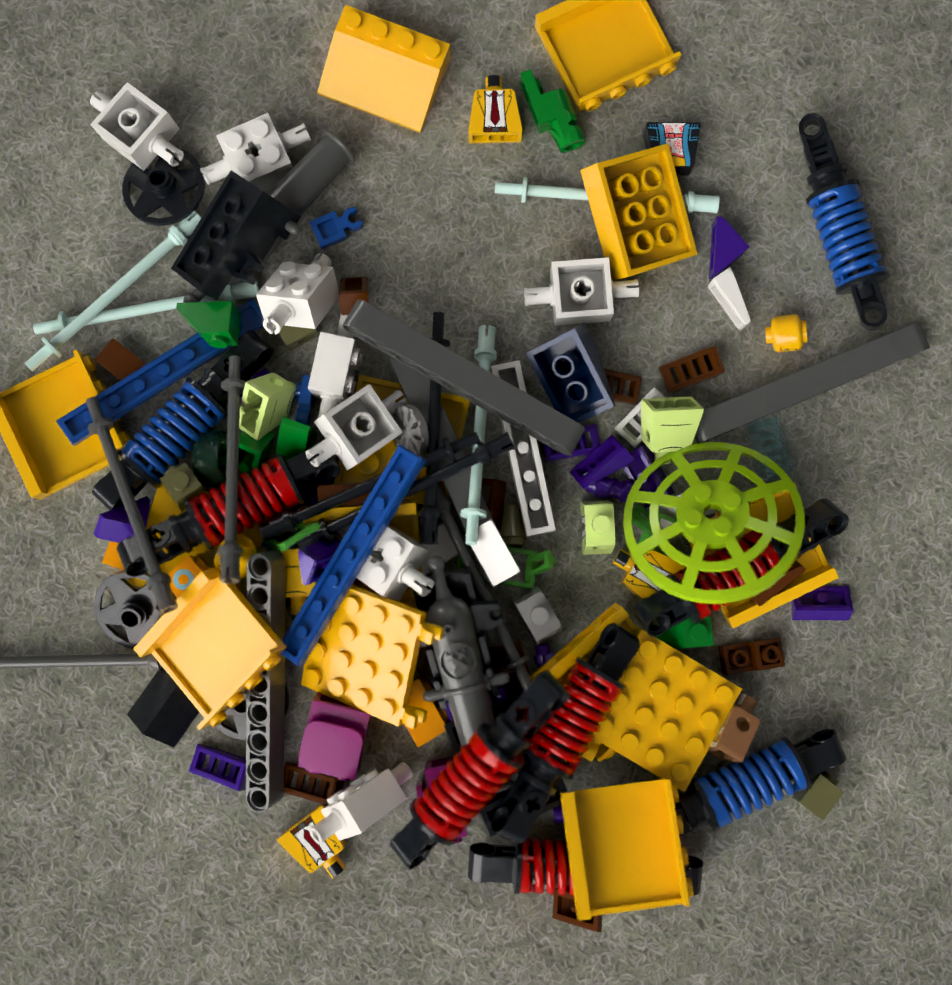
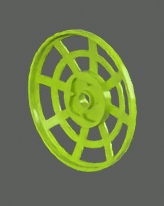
M704 442L689 445L675 452H669L658 458L642 472L628 494L624 507L623 528L626 545L633 561L653 584L667 593L684 600L703 604H724L755 596L770 588L786 574L795 562L802 545L805 530V513L801 496L793 481L770 458L741 445L724 442ZM705 450L730 452L726 461L703 460L689 464L683 456L688 453ZM742 455L751 457L768 466L782 480L766 484L757 474L739 465L738 462ZM671 460L678 469L663 480L655 493L639 491L641 485L650 474L663 464ZM722 468L718 480L701 482L695 473L697 469ZM734 472H737L747 477L757 487L741 492L730 482ZM681 476L685 478L690 486L681 497L664 494L670 485ZM789 490L795 507L796 526L794 533L776 526L777 507L773 494ZM764 497L768 509L767 522L750 516L749 502ZM634 502L651 504L649 520L653 535L638 545L632 527V508ZM659 506L676 508L677 522L661 530L658 519ZM710 509H715L721 513V516L717 519H708L704 514ZM747 528L763 533L759 541L745 553L742 551L737 541L744 535ZM682 533L689 542L694 544L691 556H686L675 549L668 540ZM772 537L789 544L790 546L779 563L767 574L757 579L749 562L753 561L765 550ZM660 546L671 559L687 567L682 584L672 581L658 572L646 560L644 555ZM726 547L732 559L724 561H703L706 549ZM737 568L745 585L724 590L694 588L699 571L722 572Z

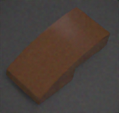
M113 338L94 359L120 381L146 365Z
M780 637L718 646L723 675L785 666Z

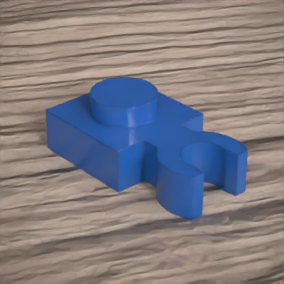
M355 207L345 210L343 216L339 218L336 212L333 211L309 222L322 250L346 240L345 231H358L363 228L361 220L356 223L349 221L351 216L357 214Z
M303 375L302 382L297 383L295 398L298 399L299 403L295 421L309 426L315 397L308 390L310 376Z

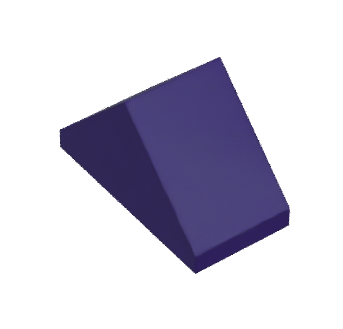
M719 216L716 217L712 224L709 279H713L725 271L750 247L723 217Z
M148 496L135 500L145 528L150 506ZM124 505L100 514L94 531V535L97 538L120 543L126 538L135 536Z

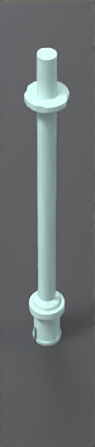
M523 177L522 184L495 182L496 194L522 195L521 203L526 202L527 196L588 200L585 189L529 185L527 177ZM688 191L687 194L682 195L687 214H692L693 211L717 214L720 200L719 195L695 194L694 191Z
M193 211L191 215L176 226L172 225L168 228V237L55 337L50 341L46 337H42L41 340L46 345L24 364L33 372L53 353L60 358L62 354L58 349L175 245L184 246L201 220V217Z
M256 281L254 285L247 282L227 285L218 300L206 295L200 302L224 300L233 301L235 304L236 300L257 297L256 294L259 291L258 282ZM185 296L104 310L98 313L85 326L176 309L177 303H183ZM60 311L58 319L33 324V329L36 335L60 331L77 316L68 317L64 311Z
M482 325L478 328V348L474 351V358L479 362L481 368L490 372V364L497 358V352L494 350L496 328L489 325L488 336H486V325ZM476 405L474 432H477L480 441L485 444L487 411ZM477 444L473 446L472 453L475 451V448L478 447ZM482 463L471 466L468 508L460 511V516L467 519L465 540L467 545H477L479 520L487 517V512L480 509Z

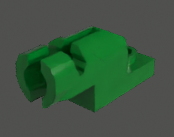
M532 70L521 72L519 84L538 133L541 134L549 131L561 153H568L581 148L585 144L584 141L586 139L581 126H575L578 117L566 92L559 88L543 94L541 81L538 77L534 78Z

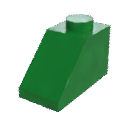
M233 301L177 303L176 309L209 346L215 348L238 346L242 315Z
M283 417L275 454H280L287 461L310 449L314 445L318 434L310 426Z
M244 431L239 435L238 479L240 482V475L244 472L248 473L252 478L250 471L254 467L262 472L261 465L267 462L271 454L275 433L269 432L258 441Z
M711 616L700 620V623L697 625H693L686 619L667 630L664 634L656 636V638L674 649L712 646L714 642Z

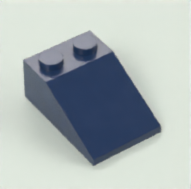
M585 323L562 333L526 353L553 408L580 423L616 405L598 349Z

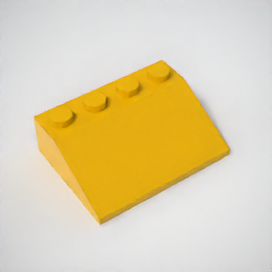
M345 5L334 31L317 93L421 133L451 59L450 44Z
M668 143L599 162L580 170L604 258L609 257L612 281L698 255Z

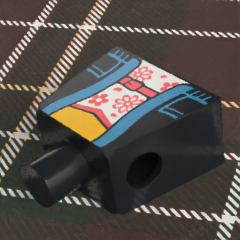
M647 122L643 131L645 149L669 144L680 186V175H690L694 167L701 122Z

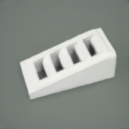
M731 267L714 277L709 283L708 288L737 329L741 331L751 320Z
M654 387L643 399L666 397ZM641 401L614 428L634 448L642 441L641 425L633 418L636 414L641 418ZM628 422L640 433L638 437L634 436L625 427Z

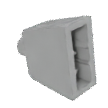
M536 584L533 589H527L511 598L537 645L563 632L561 623L543 592Z

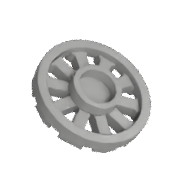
M414 405L399 406L395 409V414H392V417L403 433L394 438L397 442L395 445L397 448L401 445L420 457L426 453L429 442L425 419Z

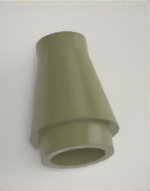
M518 505L503 506L499 534L507 547L521 548L524 546V540L527 539Z

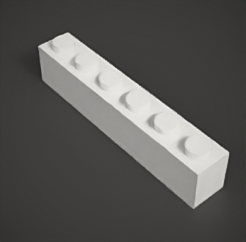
M520 360L491 366L492 374L526 393ZM501 419L503 434L508 432L516 448L507 453L526 538L554 532L556 529L537 440Z

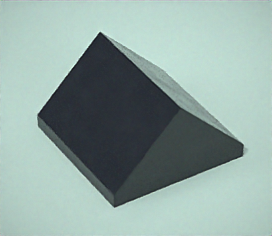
M161 668V671H157L127 715L143 735L174 748L199 711L166 670Z

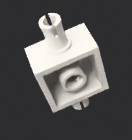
M127 82L113 99L101 90L95 92L101 98V101L93 95L91 96L90 104L101 111V113L90 125L106 143L144 171L157 155L173 167L179 164L173 159L174 157L182 161L183 151L169 142L180 128L166 110Z
M266 113L216 135L225 155L222 160L204 168L202 167L200 170L208 186L227 177L232 170L259 189H263L278 182L293 168L287 155L289 153L288 149L311 141V138L304 123L283 133L277 132L269 114Z
M318 253L309 265L282 262L258 291L256 296L264 319L263 326L267 332L278 334L284 325L311 329L317 328L339 298V288L334 269L331 267L332 263L327 255L322 254L321 256Z
M609 257L551 262V284H549V287L524 288L525 306L550 304V306H553L554 326L611 321L614 315V298L639 297L638 279L612 281ZM582 288V291L586 293L585 296H580L577 293V289Z
M341 313L336 335L320 332L308 384V390L315 398L322 399L318 418L337 406L338 403L355 394L357 382L354 381L355 370L360 371L362 366L363 354H360L361 349L358 347L355 339H353L354 335L342 326L348 315H342Z
M368 384L314 421L325 439L305 452L307 459L318 453L319 456L310 462L314 467H318L325 460L336 454L347 470L354 467L403 433L391 415L395 413V409L399 406L408 404L407 398L405 397L396 403L395 400L404 395L400 390H396L381 401L372 386ZM357 424L360 426V430L356 428Z
M389 523L356 578L386 598L399 601L408 586L422 597H425L431 591L425 586L428 585L433 588L434 581L419 572L418 569L430 550ZM350 526L343 529L345 531L336 532L335 536L343 539Z
M401 762L391 771L389 768L381 772H377L374 769L350 782L351 786L330 796L327 799L329 804L321 809L325 818L309 828L314 841L322 844L324 840L334 833L339 841L360 834L407 800L400 785L413 777L410 767L406 763Z

